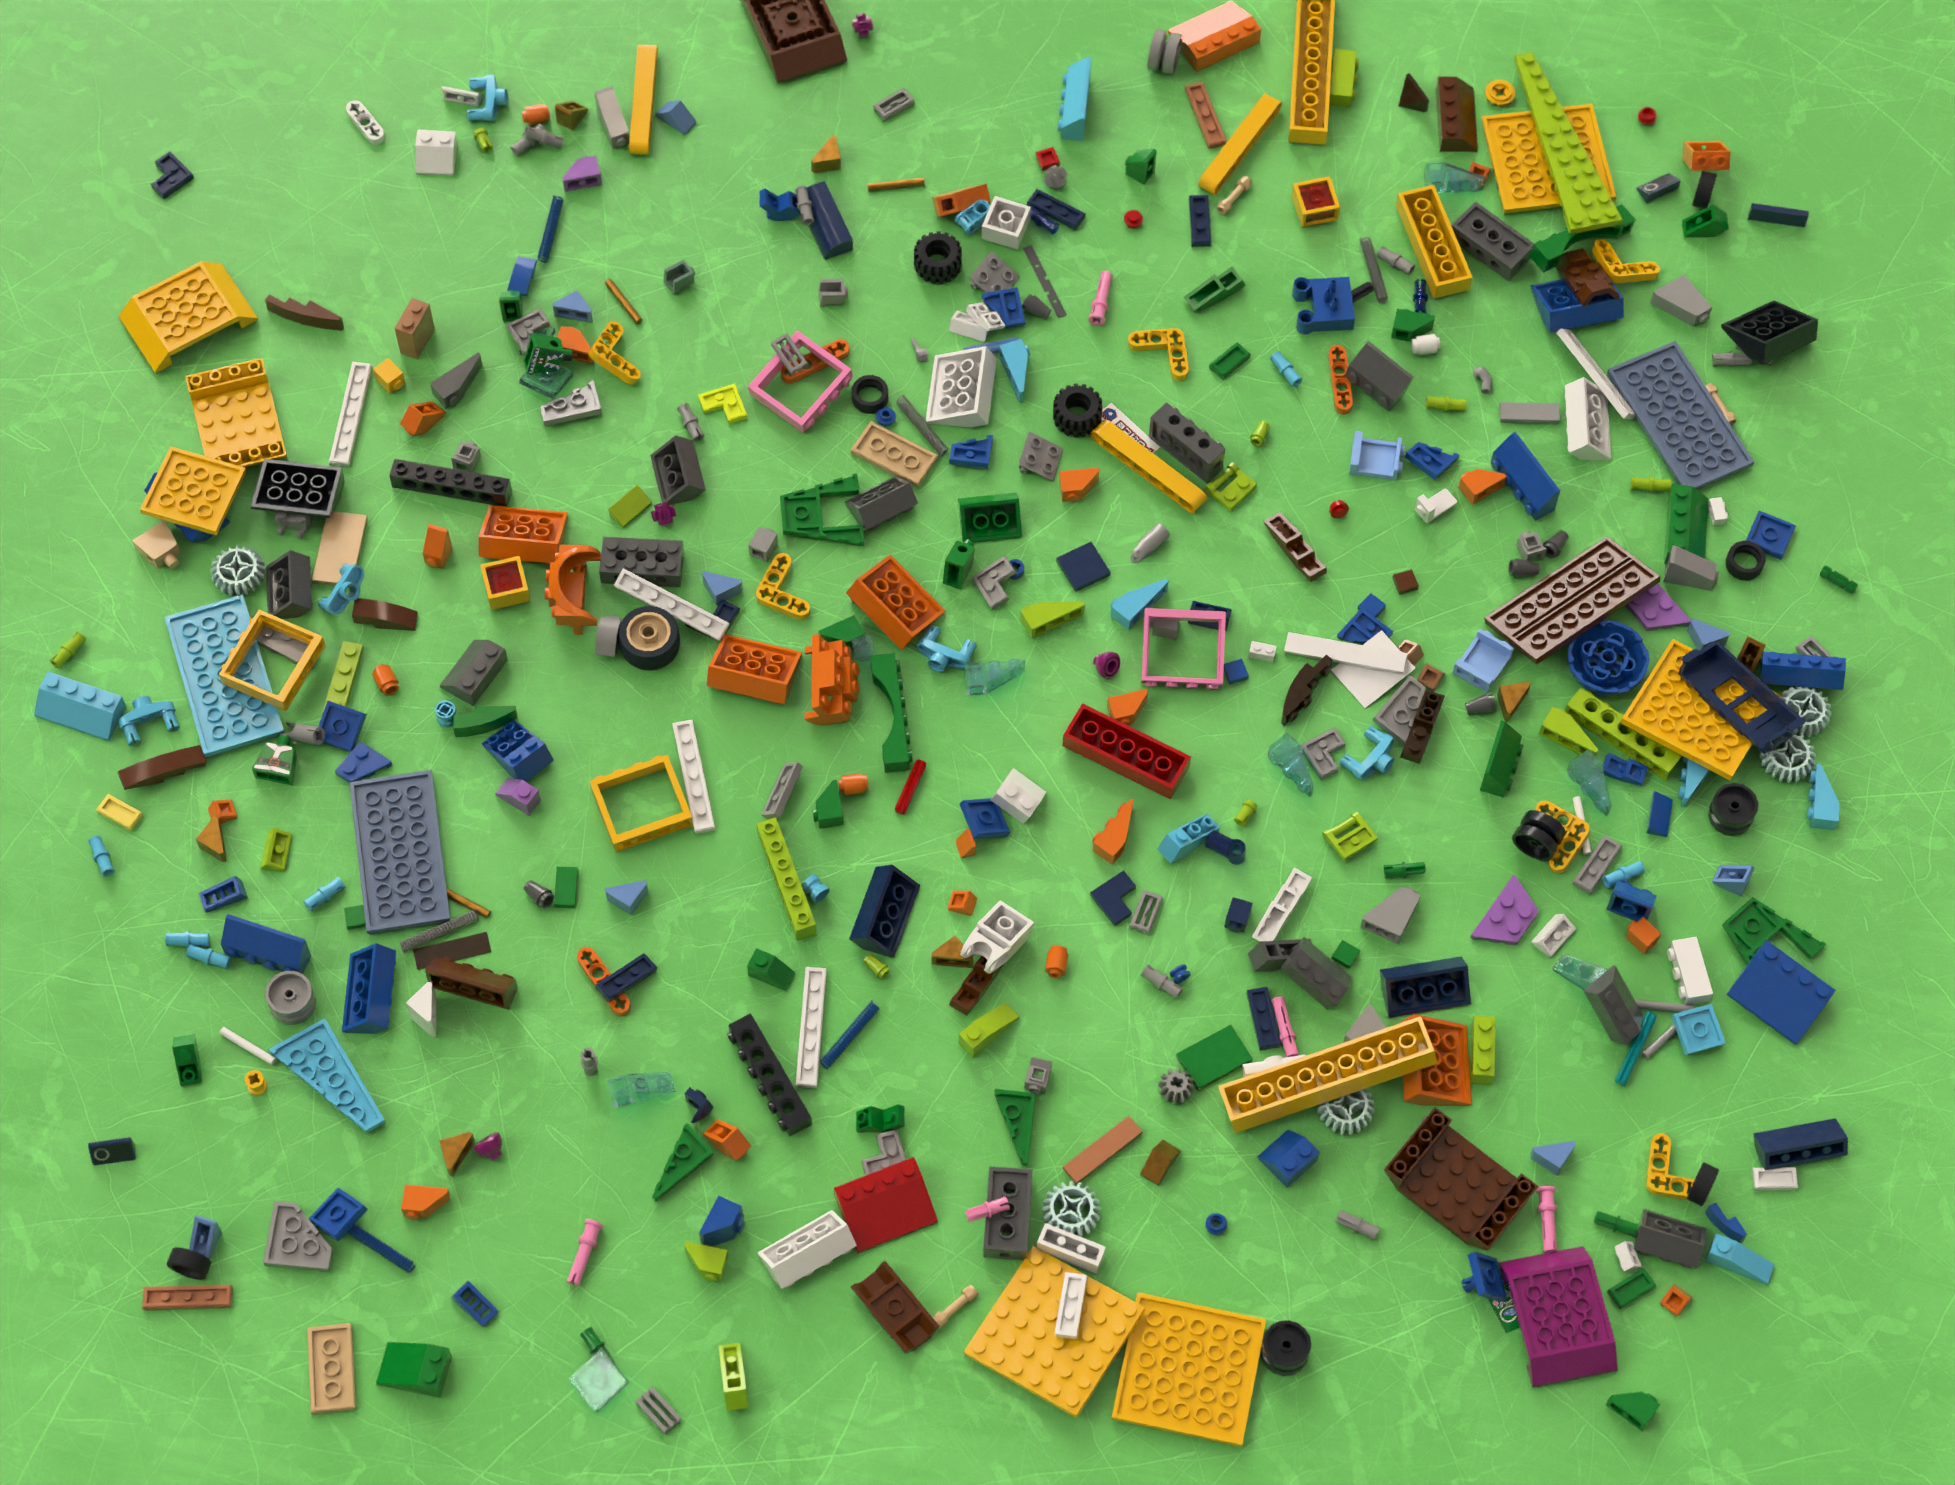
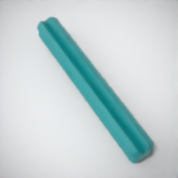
M1649 1011L1646 1012L1642 1021L1641 1032L1635 1036L1615 1079L1617 1084L1621 1086L1626 1085L1657 1018L1656 1014Z

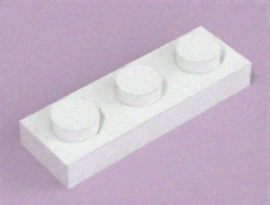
M1065 1272L1055 1337L1077 1340L1087 1275Z

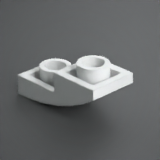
M984 302L970 304L966 308L970 317L979 326L988 331L1005 327L997 312H990Z

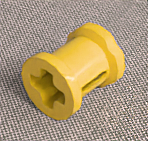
M253 1070L246 1074L244 1079L249 1092L256 1096L263 1094L267 1088L263 1074L258 1070Z

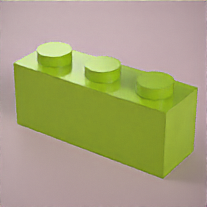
M1334 48L1329 105L1350 107L1351 100H1355L1356 89H1353V85H1357L1358 74H1354V71L1358 70L1359 59L1356 58V51Z
M1474 1015L1471 1024L1470 1084H1492L1495 1068L1496 1017Z

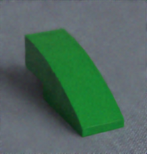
M1231 266L1218 277L1213 275L1184 296V299L1194 312H1198L1228 298L1246 285L1233 266Z
M475 706L474 713L454 714L453 729L455 737L484 734L505 726L513 719H517L516 706Z

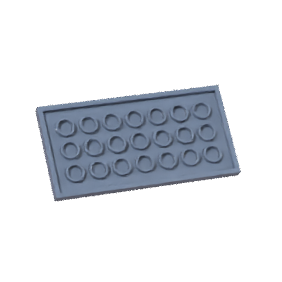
M1676 341L1608 369V376L1635 413V418L1679 485L1693 486L1698 490L1753 466L1754 460Z
M432 770L349 782L367 934L450 921Z

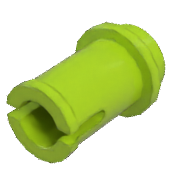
M478 128L474 131V139L478 141L483 153L490 152L493 149V145L487 136L488 131L484 128Z
M1265 421L1258 423L1255 432L1250 436V441L1253 445L1261 446L1265 443V436L1270 429L1269 423Z
M1251 800L1242 803L1243 807L1234 818V821L1242 827H1245L1251 815L1257 811V804Z
M872 953L864 959L863 964L875 973L876 978L884 979L890 972L887 964L880 962Z

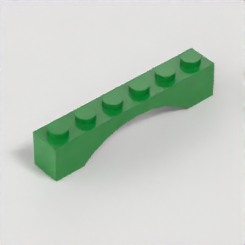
M1621 204L1616 206L1623 219L1621 225L1569 234L1566 228L1558 234H1552L1543 241H1537L1532 246L1533 249L1529 257L1544 273L1557 267L1563 253L1578 241L1594 237L1617 239L1631 232L1636 219Z
M895 653L871 655L873 683L887 697L894 715L892 729L887 740L882 745L885 773L909 770V763L913 762L912 751L907 750V744H910L909 732H905L904 727L908 726L907 714L902 712V708H905V698L900 696L903 684L902 678H898L897 672H901L900 662L895 660Z

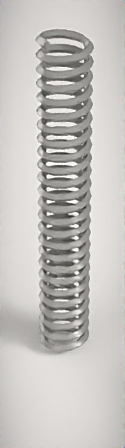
M1361 237L1359 241L1363 249L1377 301L1379 303H1386L1388 298L1387 291H1385L1386 288L1371 238L1365 237L1362 239Z
M905 395L900 396L896 404L904 411L905 415L913 422L929 444L933 446L934 450L939 455L945 454L948 451L947 446L937 437L934 430L926 424L925 419L917 413L918 411L908 402L909 400H907Z
M476 909L474 911L471 910L468 914H462V917L453 918V921L450 920L431 928V930H425V933L416 934V937L413 936V938L410 937L403 942L401 941L400 945L403 953L408 951V949L411 950V947L412 949H414V946L417 948V944L418 946H420V943L423 945V941L426 944V940L429 942V938L432 941L436 937H441L442 934H448V931L449 933H451V930L454 932V928L455 930H457V927L460 929V925L461 927H463V924L466 926V922L469 925L472 923V920L474 922L478 921Z

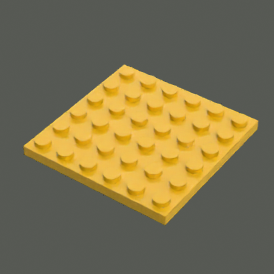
M1593 104L1562 107L1612 201H1615L1616 193ZM1532 111L1482 116L1481 119L1504 214L1560 208V198L1555 191L1554 180L1550 176L1549 167L1547 166L1536 132V123L1531 116Z
M1672 639L1620 723L1730 781L1753 743L1744 735L1738 733L1699 696L1695 689L1678 675L1683 663L1682 657L1694 649ZM1732 678L1712 692L1728 705L1747 691ZM1753 697L1733 709L1747 724L1767 711Z
M1033 1246L1027 1254V1259L1023 1260L965 1349L964 1355L1077 1418L1145 1312V1307L1087 1276L1077 1340L1055 1337L1065 1272L1083 1273Z
M1137 1292L1136 1303L1145 1307V1312L1127 1340L1111 1419L1242 1447L1266 1319Z

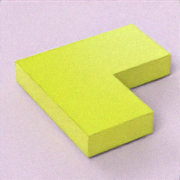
M735 384L698 395L704 414L723 409L729 424L748 419Z

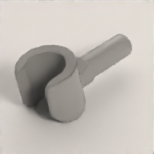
M912 338L911 342L916 351V359L918 361L928 360L927 349H920L916 339Z

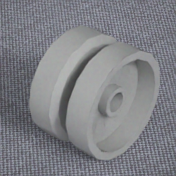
M1155 30L1149 51L1148 70L1158 71L1163 61V72L1171 75L1174 74L1180 58L1182 34L1173 32L1167 42L1166 31Z
M285 971L278 973L266 986L265 997L272 1015L279 1022L289 1025L302 1023L315 1010L316 998L310 981L299 972Z

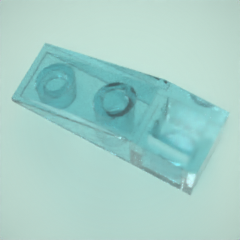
M1445 162L1426 163L1425 186L1435 185L1437 193L1483 190L1484 176Z
M1011 659L1004 662L990 661L989 663L981 664L973 662L964 665L967 696L988 694L1025 672V660Z
M1287 732L1269 746L1268 758L1274 765H1278L1282 769L1283 774L1288 779H1292L1302 793H1306L1311 797L1314 786L1302 747Z
M1588 749L1570 761L1567 769L1568 775L1581 786L1582 792L1594 801L1595 807L1607 816L1612 805L1601 762Z
M1564 953L1553 967V971L1582 990L1586 989L1608 970Z
M671 1071L626 1074L607 1080L614 1108L676 1092Z

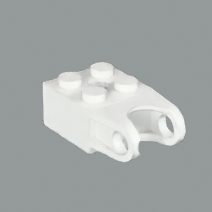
M999 901L977 923L975 929L965 942L960 956L963 958L975 954L984 956L987 959L984 971L990 974L1006 963L1030 938L1034 922L1004 902Z

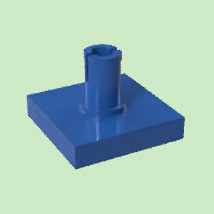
M1477 1252L1468 1254L1473 1276L1462 1279V1284H1466L1463 1286V1289L1467 1293L1477 1289L1478 1296L1502 1302L1507 1300L1497 1258Z

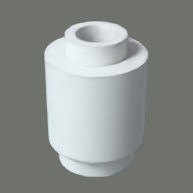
M1435 334L1416 336L1415 339H1411L1413 354L1426 355L1437 353V349L1441 348L1440 339Z

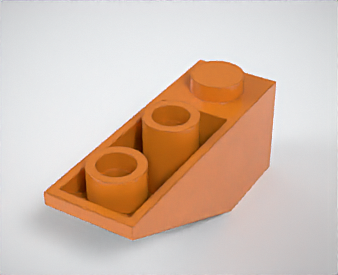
M987 183L932 197L936 216L963 211L978 200L991 202Z
M1130 799L1127 804L1123 803L1118 809L1116 817H1111L1107 821L1104 831L1102 833L1098 832L1092 840L1093 852L1112 865L1125 851L1133 810V799Z

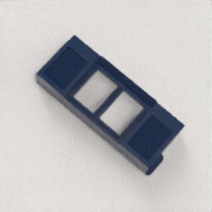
M1717 640L1700 651L1694 649L1682 657L1683 663L1678 675L1695 689L1699 696L1738 733L1744 735L1764 755L1797 734L1800 726L1805 723L1804 718L1794 712ZM1733 678L1747 692L1726 705L1712 691ZM1753 697L1767 711L1747 724L1733 709Z

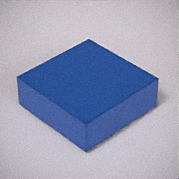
M1370 593L1358 606V610L1363 607L1376 618L1386 608V604Z
M1242 659L1224 664V672L1229 684L1249 678Z

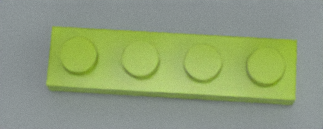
M343 641L323 712L327 701L347 707L363 653V644Z

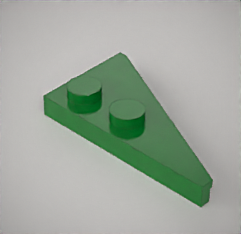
M995 1089V1098L1021 1165L1027 1166L1036 1093Z
M688 1123L684 1125L683 1132L674 1146V1151L665 1165L662 1177L654 1189L655 1192L652 1198L655 1202L714 1155L713 1151Z

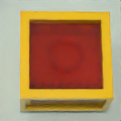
M1330 176L1293 183L1291 197L1301 227L1338 220L1340 205Z
M520 556L480 565L491 610L530 601Z

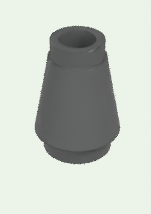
M1029 294L1022 304L1026 312L1045 320L1052 311L1036 295Z
M1560 530L1543 543V546L1547 549L1545 553L1547 557L1555 558L1560 555L1569 538L1565 531Z
M1519 558L1509 562V575L1515 578L1539 574V563Z
M1486 693L1465 703L1468 715L1492 713L1493 710H1496L1493 694L1488 695Z
M532 880L525 884L524 890L538 907L547 908L552 904L554 895L551 890Z

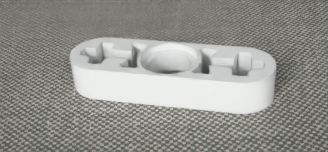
M360 101L349 102L346 106L348 117L369 143L373 145L383 143L385 140L384 131ZM353 109L359 110L360 115L358 116L356 111H354ZM363 120L371 121L367 126L360 124ZM372 130H373V132H374L376 135H379V136H378V137H376L375 135L373 136V135H372Z

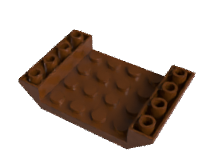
M1435 1107L1386 1166L1384 1171L1398 1192L1467 1245L1488 1251L1539 1186L1522 1173L1516 1178L1452 1129L1449 1126L1452 1120Z

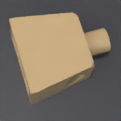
M164 520L133 540L136 551L154 567L161 568L166 564L172 570L179 565L180 562L176 557L181 552Z

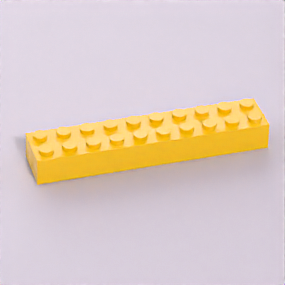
M1335 0L1296 1L1288 142L1326 145Z
M1420 1016L1218 1087L1235 1133L1438 1063L1434 1048Z

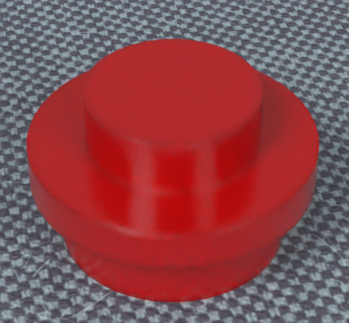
M1644 107L1638 113V120L1644 125H1651L1657 119V114L1651 107Z
M1130 210L1124 215V222L1129 228L1135 229L1142 224L1143 216L1137 210Z
M1337 500L1330 505L1329 513L1333 518H1342L1348 513L1349 507L1344 501Z

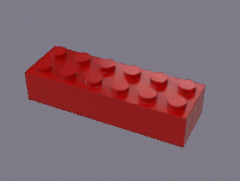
M1083 703L1063 734V747L1169 799L1173 797L1190 767L1191 756Z

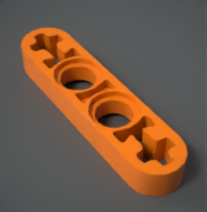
M842 339L821 347L831 355L834 353V357L838 360L845 359L849 355V344ZM840 347L841 349H844V351L841 352V350H837V348ZM811 352L803 356L807 362L812 364L811 368H802L801 371H796L794 375L790 376L789 374L786 375L788 370L784 365L781 368V379L785 383L791 384L830 365L821 361Z
M1334 345L1330 348L1328 355L1334 407L1339 414L1345 415L1352 410L1353 405L1351 383L1344 374L1338 375L1334 370L1341 368L1346 372L1348 369L1347 353L1343 346ZM1336 352L1340 355V359L1338 362H1336ZM1340 384L1345 385L1347 389L1339 391L1336 386ZM1342 398H1344L1346 407H1343L1341 404Z
M584 947L579 950L577 954L578 963L594 986L611 975L592 948ZM584 955L590 956L593 964L591 967L589 962L583 958ZM597 969L604 971V975L601 978L593 977L592 973ZM625 993L618 996L619 1002L625 1006L624 1009L617 1006L615 999L609 1003L605 1000L612 1012L617 1016H625L630 1012V1001Z

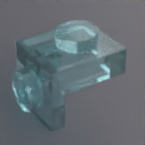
M871 635L851 640L854 649L852 651L854 659H859L862 662L870 660V656L876 654Z

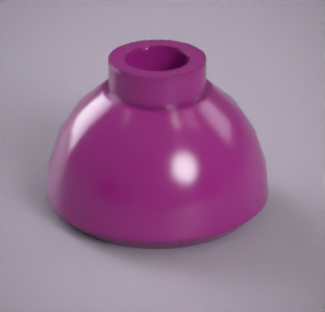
M1104 652L1096 655L1093 663L1097 673L1104 679L1114 677L1120 668L1119 655L1115 652Z
M494 1132L474 1146V1151L482 1157L490 1158L491 1161L502 1155L500 1151L502 1147L500 1134Z

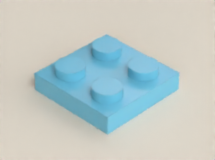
M1712 1004L1675 1013L1671 1016L1685 1056L1726 1044Z

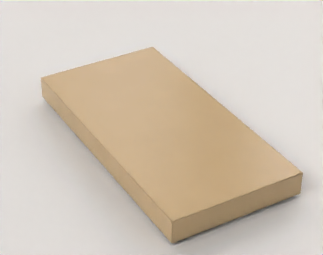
M870 421L850 450L852 455L893 476H898L910 482L911 485L919 488L938 460L937 454Z
M333 511L331 517L326 518L312 578L314 584L336 586L342 577L340 568H344L342 567L343 564L358 565L368 520L367 515Z
M352 1323L307 1328L311 1414L356 1410Z

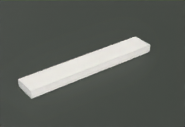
M1561 328L1557 332L1558 336L1621 417L1633 420L1635 413L1573 332Z
M352 362L329 464L332 466L350 467L372 372V364Z
M624 568L614 584L615 588L650 606L665 609L673 618L721 642L730 625L717 616Z
M1288 632L1284 653L1315 659H1322L1327 654L1333 659L1332 662L1404 674L1407 653L1291 632Z
M693 720L672 723L695 835L715 831Z
M806 967L796 1074V1087L817 1089L827 968Z

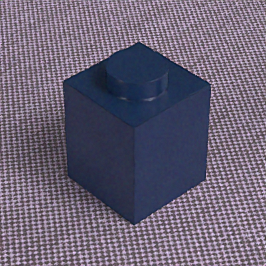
M1233 897L1224 927L1235 933H1245L1253 903Z

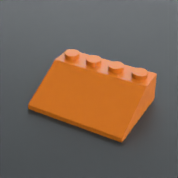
M1232 1L1168 30L1169 35L1173 32L1182 34L1181 52L1196 72L1260 43L1261 28L1252 15Z
M489 505L478 537L479 557L507 559L520 556L521 561L528 563L541 562L550 564V562H555V553L559 552V545H563L568 512Z
M891 554L856 579L846 592L901 650L912 643L929 625H932L945 613V610Z
M724 634L708 666L706 686L785 705L793 685L802 652Z
M1413 1014L1401 1021L1400 1023L1421 1016L1438 1063L1403 1075L1404 1102L1418 1105H1472L1467 1025Z

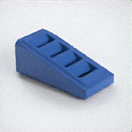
M237 876L199 893L205 912L227 906L248 897L242 880ZM225 890H228V896H226ZM218 892L220 893V896H221V899H220V900H218V897H217V894H216V893H218ZM208 896H212L214 903H210Z
M469 1281L451 1297L457 1305L482 1327L499 1312ZM469 1291L471 1294L463 1300L461 1297ZM475 1296L477 1300L469 1306L467 1303ZM482 1303L483 1306L475 1312L473 1309ZM488 1308L490 1312L482 1319L480 1315Z

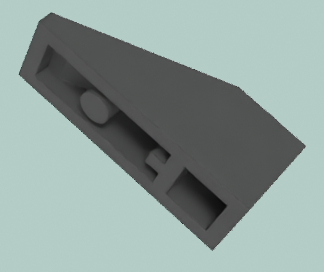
M479 352L430 383L433 395L445 409L456 405L463 398L483 364Z
M1301 939L1261 941L1248 953L1254 972L1280 969Z

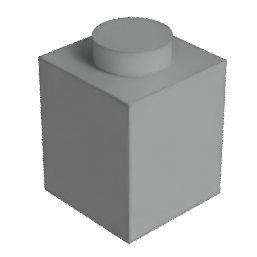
M759 527L748 545L749 555L768 562L778 544L777 534L771 529Z
M1151 619L1152 635L1176 640L1180 621Z

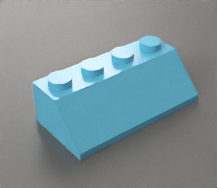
M1086 57L1068 66V74H1064L1063 85H1066V89H1062L1061 100H1064V105L1060 104V116H1063V119L1058 122V131H1061V139L1084 140L1091 57Z
M47 672L38 690L34 715L35 717L109 741L118 725V720L126 709V705L120 695Z

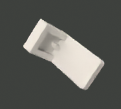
M1443 489L1429 499L1422 494L1417 498L1415 511L1426 523H1429L1455 506L1457 500L1447 489Z

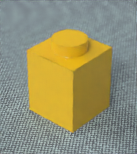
M389 358L373 369L375 379L390 394L395 390H399L405 384L403 372Z

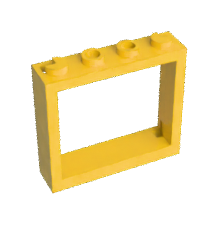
M258 610L254 618L250 619L246 631L241 633L237 646L231 649L229 659L221 666L222 670L219 673L221 683L287 711L326 646L323 636ZM264 626L308 644L307 649L278 696L233 677Z
M668 755L656 756L650 761L638 762L627 769H618L612 774L598 776L590 781L591 791L615 853L693 826L692 815ZM666 769L682 813L617 835L600 791Z

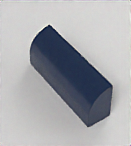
M822 181L807 187L808 197L812 202L811 210L814 222L808 226L824 259L827 260L853 251V239L826 182Z
M1836 1118L1754 1133L1756 1152L1765 1170L1848 1155V1137Z

